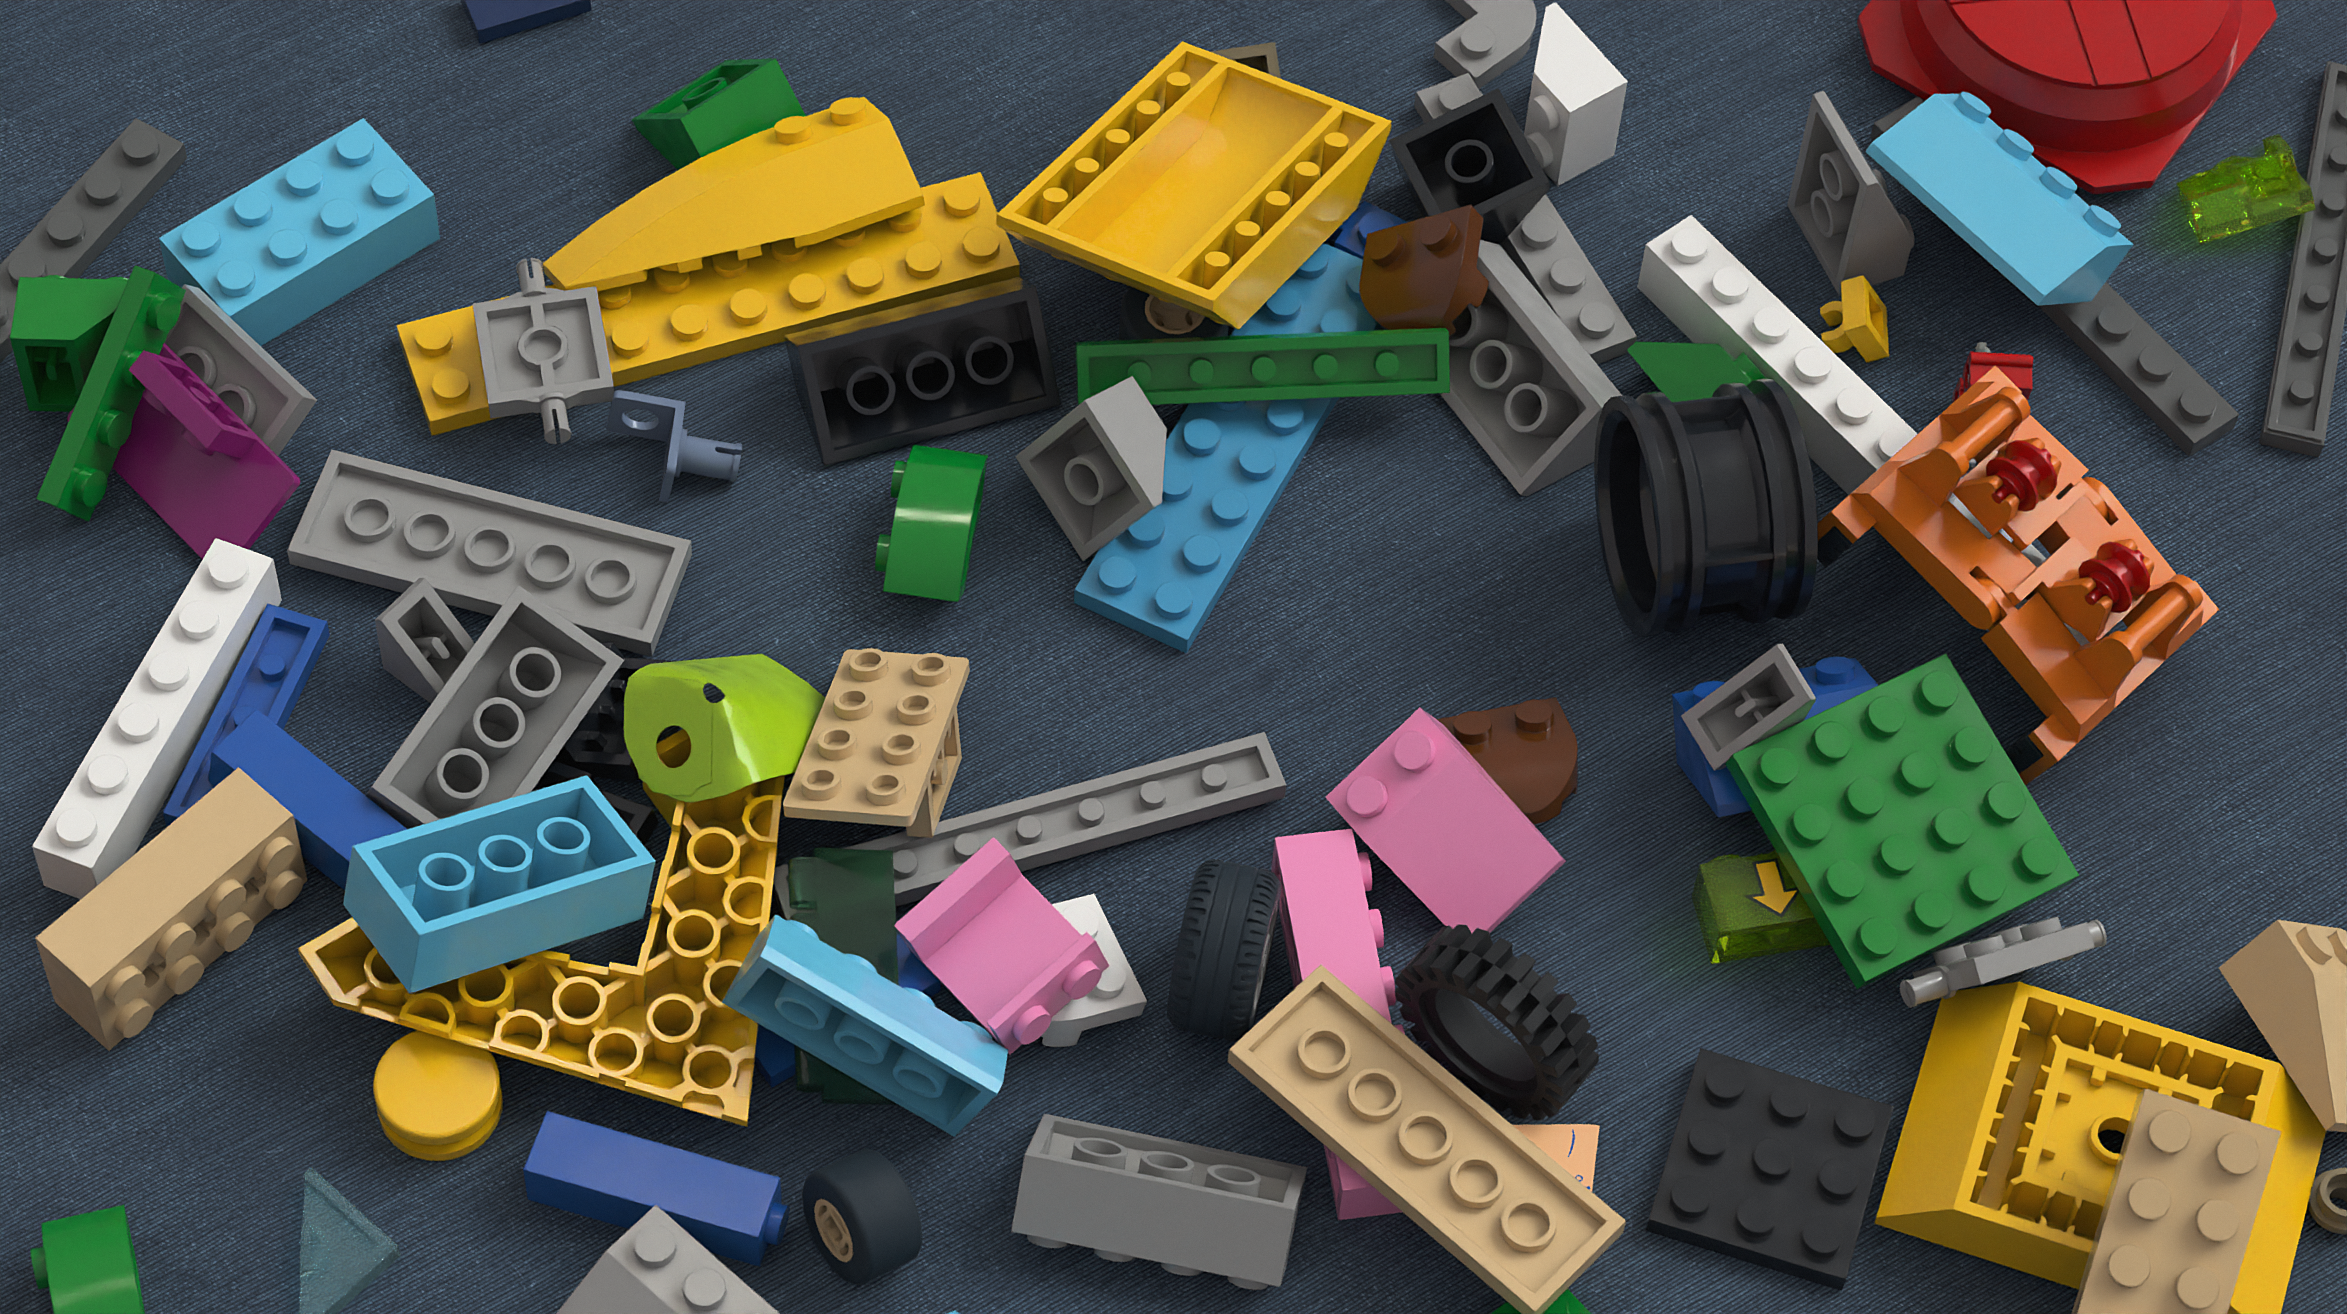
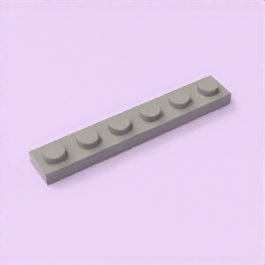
M1469 73L1417 91L1414 107L1423 122L1426 123L1483 95ZM1545 194L1506 240L1500 244L1597 365L1629 353L1627 349L1636 342L1637 335Z

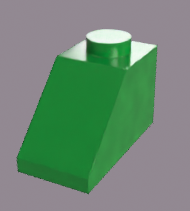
M1635 342L1627 349L1649 378L1671 402L1711 398L1714 391L1721 384L1743 383L1747 386L1752 380L1767 379L1746 353L1742 352L1735 359L1719 344Z

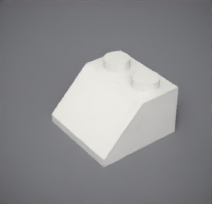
M1554 2L1545 9L1524 136L1543 171L1559 186L1614 156L1628 81L1559 5Z

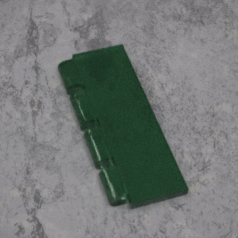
M815 848L812 852L813 857L790 859L788 861L789 907L795 910L815 909V913L794 914L790 916V920H795L809 926L816 932L819 940L841 953L853 954L864 958L875 967L877 974L899 986L896 928L894 927L896 924L893 851ZM794 1044L795 1086L797 1091L821 1092L822 1103L898 1105Z

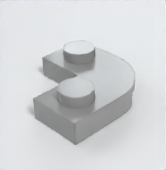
M1445 0L1467 19L1466 22L1435 43L1434 58L1454 76L1459 77L1469 73L1478 89H1480L1516 64L1528 52L1537 17L1533 0Z

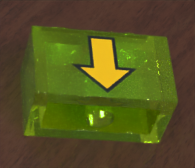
M1776 850L1769 854L1743 858L1736 854H1727L1699 865L1691 897L1711 964L1831 945Z

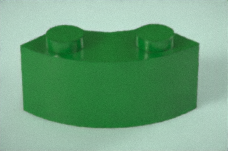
M913 445L907 462L896 460L891 482V498H897L898 501L891 535L880 534L875 558V571L885 572L884 592L959 602L966 590L973 541L981 516L988 455Z
M125 1205L41 1223L43 1246L32 1248L30 1252L38 1289H50L54 1314H146L139 1268Z

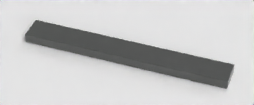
M2330 61L2326 63L2321 80L2259 444L2318 458L2325 443L2347 309V65Z

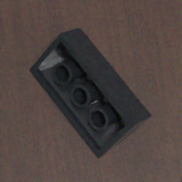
M1019 276L784 335L796 392L823 465L853 459L1061 405L1037 289L1035 285Z

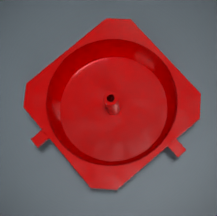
M1871 0L1860 13L1857 25L1872 71L1925 101L1933 94H1960L1961 92H1968L1976 96L1990 108L1991 114L1989 118L2003 130L2009 129L2018 133L2033 146L2034 151L2031 155L2046 168L2053 167L2070 177L2078 187L2091 194L2151 188L2274 26L2278 16L2272 0Z

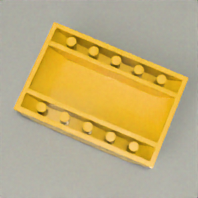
M1182 41L997 214L996 225L1024 244L1051 254L1057 259L1071 262L1101 274L1109 280L1121 282L1156 296L1164 302L1176 304L1208 317L1216 323L1228 325L1239 330L1357 209L1391 131L1392 121Z

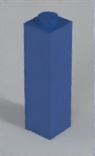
M257 709L243 720L211 752L208 781L212 785L217 786L239 767L294 815L302 857L344 890L346 889L352 846L407 830V828Z
M547 1111L523 1168L528 1200L628 1229L651 1208L657 1205L709 1252L759 1267L768 1244L776 1246L780 1244L789 1219L790 1207L782 1204L780 1177Z

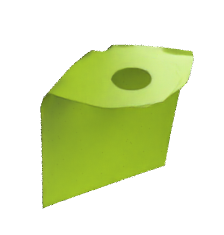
M764 654L653 663L638 669L628 679L624 695V739L628 752L638 771L639 779L644 781L652 792L665 794L676 800L689 803L728 795L753 783L794 774L823 706L825 697L808 682ZM708 683L715 685L722 691L725 698L718 703H710L704 696V685ZM670 726H680L687 732L691 740V753L688 760L682 766L676 768H669L664 765L658 758L656 750L660 733Z

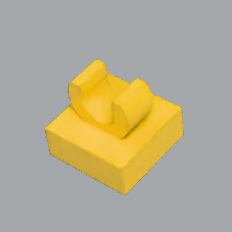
M1864 275L1841 281L1842 301H1832L1820 308V314L1829 327L1841 325L1833 331L1822 333L1821 340L1834 353H1842L1855 346L1866 363L1889 357L1886 306Z

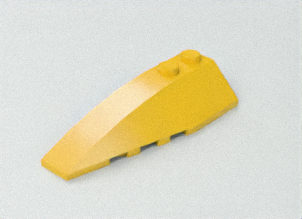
M865 97L843 98L832 103L829 109L805 117L791 116L778 121L773 128L755 133L697 159L645 188L594 222L542 264L545 275L559 290L566 291L596 286L597 291L643 282L648 277L647 269L659 267L667 271H678V273L689 272L703 268V257L736 251L738 260L762 256L761 244L793 238L795 248L816 244L925 206L924 195L889 118Z

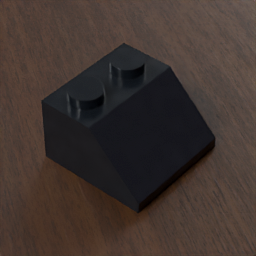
M1499 88L1389 140L1399 173L1422 217L1425 218L1472 205L1484 218L1480 239L1495 244L1504 242L1551 188L1549 180Z

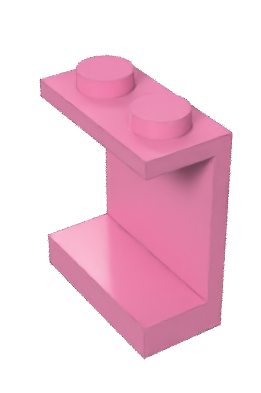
M994 837L894 925L909 950L1001 1046L1008 1049L1009 1055L1022 1044H1030L1042 1036L1048 1029L1052 1017L1072 999L1077 1000L1090 993L1098 984L1102 972L1109 967L1097 942L1090 934L1086 932L1082 936L1022 875L1011 854Z

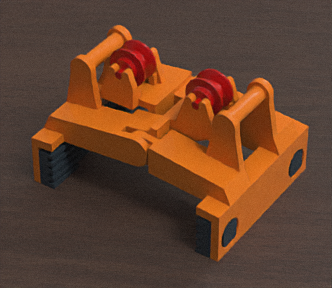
M1994 366L1817 524V559L1827 568L1873 526L1966 621L1978 629L1989 630L1981 639L2045 714L2005 751L2022 781L2027 785L2063 758L2219 609L2195 580L2193 581L2187 576L2176 574L2107 486L2092 477L2081 478L2089 469L2030 415V406L2026 398L2021 394L2022 391L2001 370ZM1974 458L1979 464L1961 479L1969 469V461ZM1952 493L1992 535L1991 538L1988 539L1948 501ZM2003 528L2013 541L2007 540L1999 530ZM2036 538L2050 553L2037 567L2021 553ZM2023 599H2026V600H2027V601H2026L2025 603H2023L2020 607H2018V608L2015 607V606H2016L2018 603H2020ZM2121 620L2128 627L2124 632L2115 631L2109 636L2102 638ZM2063 622L2080 632L2090 643L2080 645Z

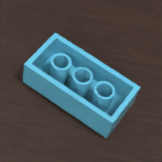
M362 118L159 237L168 280L181 288L184 284L200 288L251 338L262 346L439 240L440 234L434 194L372 126Z
M586 775L352 846L343 905L410 994L643 919L656 861Z

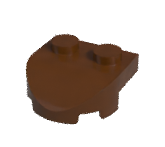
M1472 205L1367 234L1359 282L1360 297L1366 310L1384 330L1446 328L1449 331V336H1451L1456 331L1452 321L1463 312L1470 303L1474 307L1480 306L1485 297L1489 281L1476 268L1484 218Z
M1556 697L1542 700H1527L1520 704L1484 711H1467L1457 716L1437 719L1452 733L1533 825L1558 816L1562 810L1563 800L1571 793L1577 794V739Z

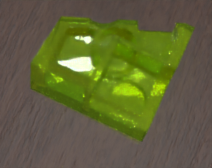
M2280 134L2269 136L2262 140L2266 153L2258 157L2232 155L2218 162L2213 168L2196 173L2176 183L2186 217L2199 244L2316 210L2311 187L2296 170L2292 149Z

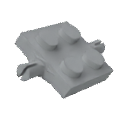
M531 258L533 278H530L527 259H523L516 265L521 292L501 300L473 303L490 418L532 412L541 413L545 441L557 444L554 423H557L560 441L564 443L571 438L566 409L574 406L610 402L613 398L614 385L597 288L594 286L566 291L546 288L542 262L537 258Z
M2058 916L2029 925L2022 924L1989 934L1988 938L1972 943L1971 941L1933 952L1936 965L1912 972L1913 979L1901 981L1900 993L1903 1001L1910 1008L1941 997L1949 999L1955 996L1956 990L1984 984L2059 959L2067 961L2072 959L2075 954L2105 946L2107 942L2106 931L2098 920L2062 928Z

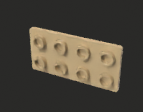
M873 648L846 650L783 801L784 815L789 818L906 827L907 836L933 838L962 759L957 705L970 673L969 660L964 657H950L938 653L883 652Z

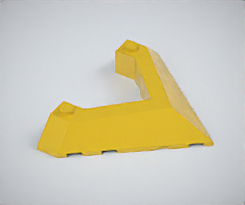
M684 729L657 743L656 750L661 762L669 768H676L682 766L688 760L691 753V740ZM785 775L753 783L725 796L690 803L676 800L665 794L654 793L643 781V790L670 825L672 832L665 860L662 862L651 906L652 913L645 942L642 943L637 967L610 962L609 967L571 961L570 954L544 950L409 994L353 917L298 948V953L335 1006L748 1127L758 1023L725 1005L722 1001L755 939L769 923Z

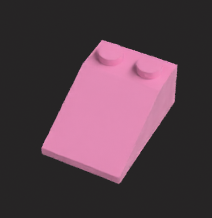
M1422 708L1417 709L1325 797L1374 853L1445 926L1450 925L1452 929L1459 924L1467 925L1471 933L1476 928L1490 933L1566 862L1440 721Z

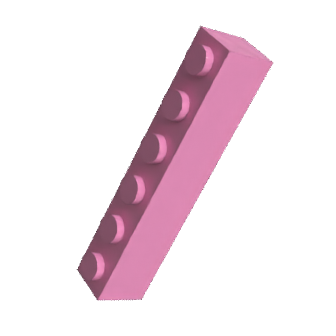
M1353 829L1275 837L1271 871L1275 873L1281 882L1279 913L1294 989L1318 966L1322 965L1392 1024L1388 1006H1395L1396 1002L1394 977L1390 966L1380 967L1377 948H1383L1384 946L1383 923L1379 909L1369 910L1365 892L1372 890L1371 864L1367 852L1357 853ZM1402 1024L1394 1025L1405 1035ZM1324 1145L1338 1220L1402 1212Z

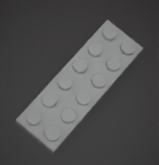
M331 450L287 552L289 562L292 565L404 593L419 578H426L445 604L494 617L516 586L519 585L599 643L613 642L619 649L652 657L691 559L692 546L691 540Z

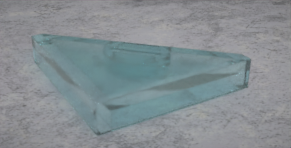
M311 1167L304 1173L303 1223L301 1225L299 1314H337L401 1255L399 1246Z

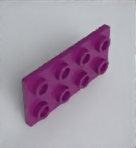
M165 343L159 355L143 350L129 368V371L146 388L142 393L133 416L130 435L127 441L120 447L112 468L202 559L215 538L249 550L298 488L300 478ZM74 408L72 409V411L69 413V415H68V417H67V421H68V422H69V420H70V417H71V415H72V413H73Z

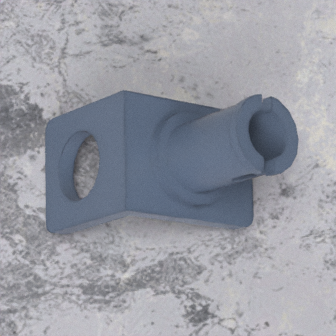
M616 390L613 393L606 429L610 432L667 442L658 501L668 503L674 477L679 478L680 472L729 480L732 483L736 482L742 444H731L687 436V429L682 428L686 404L684 401ZM631 409H644L655 414L658 419L652 422H637L628 418L624 412Z

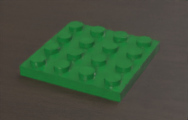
M1947 654L1732 754L1725 763L1857 990L2071 884L2079 876Z

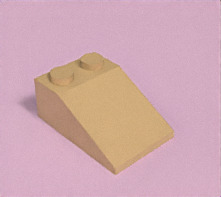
M2276 920L2222 964L2219 970L2325 1130L2347 1132V931L2334 927Z

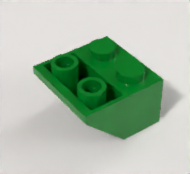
M59 275L19 277L10 341L29 411L71 412L76 406L127 285L128 278L82 279L66 278Z

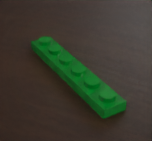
M1446 328L1075 342L1077 405L1131 376L1134 377L1151 405L1450 393L1449 331Z

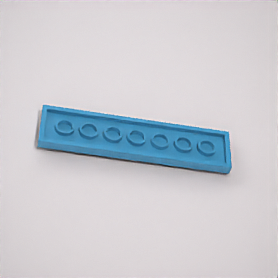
M1323 243L1239 330H1234L1231 336L1380 330V324L1366 310L1360 297L1359 282L1363 259ZM1339 397L1189 403L1166 440L1162 503L1108 545L1099 549L1074 589V603L1187 653Z

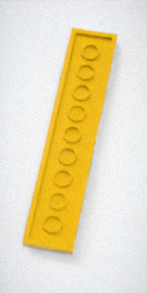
M981 172L922 187L925 206L816 244L795 248L793 238L761 244L762 256L738 260L736 251L703 257L702 269L678 273V271H667L659 267L647 269L648 277L643 282L597 291L614 387L785 342L784 335L1018 277L1020 275L1019 261L1006 231L996 225L998 212ZM555 284L545 286L546 288L558 289ZM473 305L396 325L398 339L432 436L497 419L490 418Z

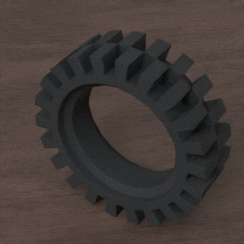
M1457 924L1454 929L1450 925L1442 927L1396 978L1395 984L1399 987L1395 990V998L1403 1003L1399 1009L1403 1020L1415 1023L1410 1031L1417 1041H1429L1431 1046L1426 1051L1429 1056L1435 1061L1444 1059L1451 1066L1448 1072L1458 1080L1462 1076L1470 1082L1469 1089L1479 1098L1488 1093L1492 1107L1504 1112L1510 1106L1514 1116L1523 1119L1529 1114L1534 1120H1543L1546 1116L1549 1118L1553 1117L1596 1069L1594 1066L1598 1063L1599 1054L1594 1052L1598 1044L1595 1036L1586 1033L1591 1027L1586 1016L1571 1013L1577 1005L1576 1001L1569 993L1558 995L1553 988L1559 981L1552 974L1546 972L1541 977L1533 970L1536 960L1525 952L1519 959L1514 957L1512 943L1500 937L1493 945L1488 931L1476 928L1471 933L1467 925ZM1470 1000L1493 1014L1511 1031L1522 1045L1514 1042L1499 1031L1481 1014Z

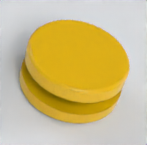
M416 1030L393 1043L383 1054L375 1070L373 1093L380 1125L388 1139L398 1149L410 1156L429 1161L459 1158L480 1147L491 1136L498 1125L502 1113L503 1096L498 1066L490 1051Z

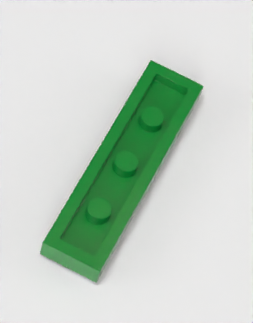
M134 266L40 488L37 500L74 517L90 521L95 506L102 500L106 492L107 478L120 447L127 441L130 435L133 416L142 393L146 388L129 371V368L143 350L157 355L160 354L169 331L178 321L181 310L180 304L185 295V289L153 271Z

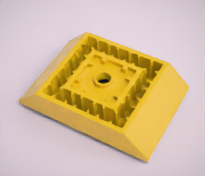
M2022 982L1958 990L1952 998L1943 999L1941 997L1874 1224L2079 1289L2120 1155L2104 1148L2098 1139V1133L2112 1129L2126 1135L2137 1095L2144 1089H2149L2281 1131L2227 1314H2281L2326 1130L2286 1069L2280 1063Z

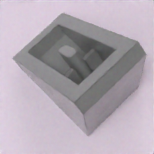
M419 578L375 619L383 669L431 704L475 644L426 578Z
M1777 644L1682 714L1681 717L1715 771L1726 767L1725 763L1732 754L1804 721L1817 698L1785 646Z

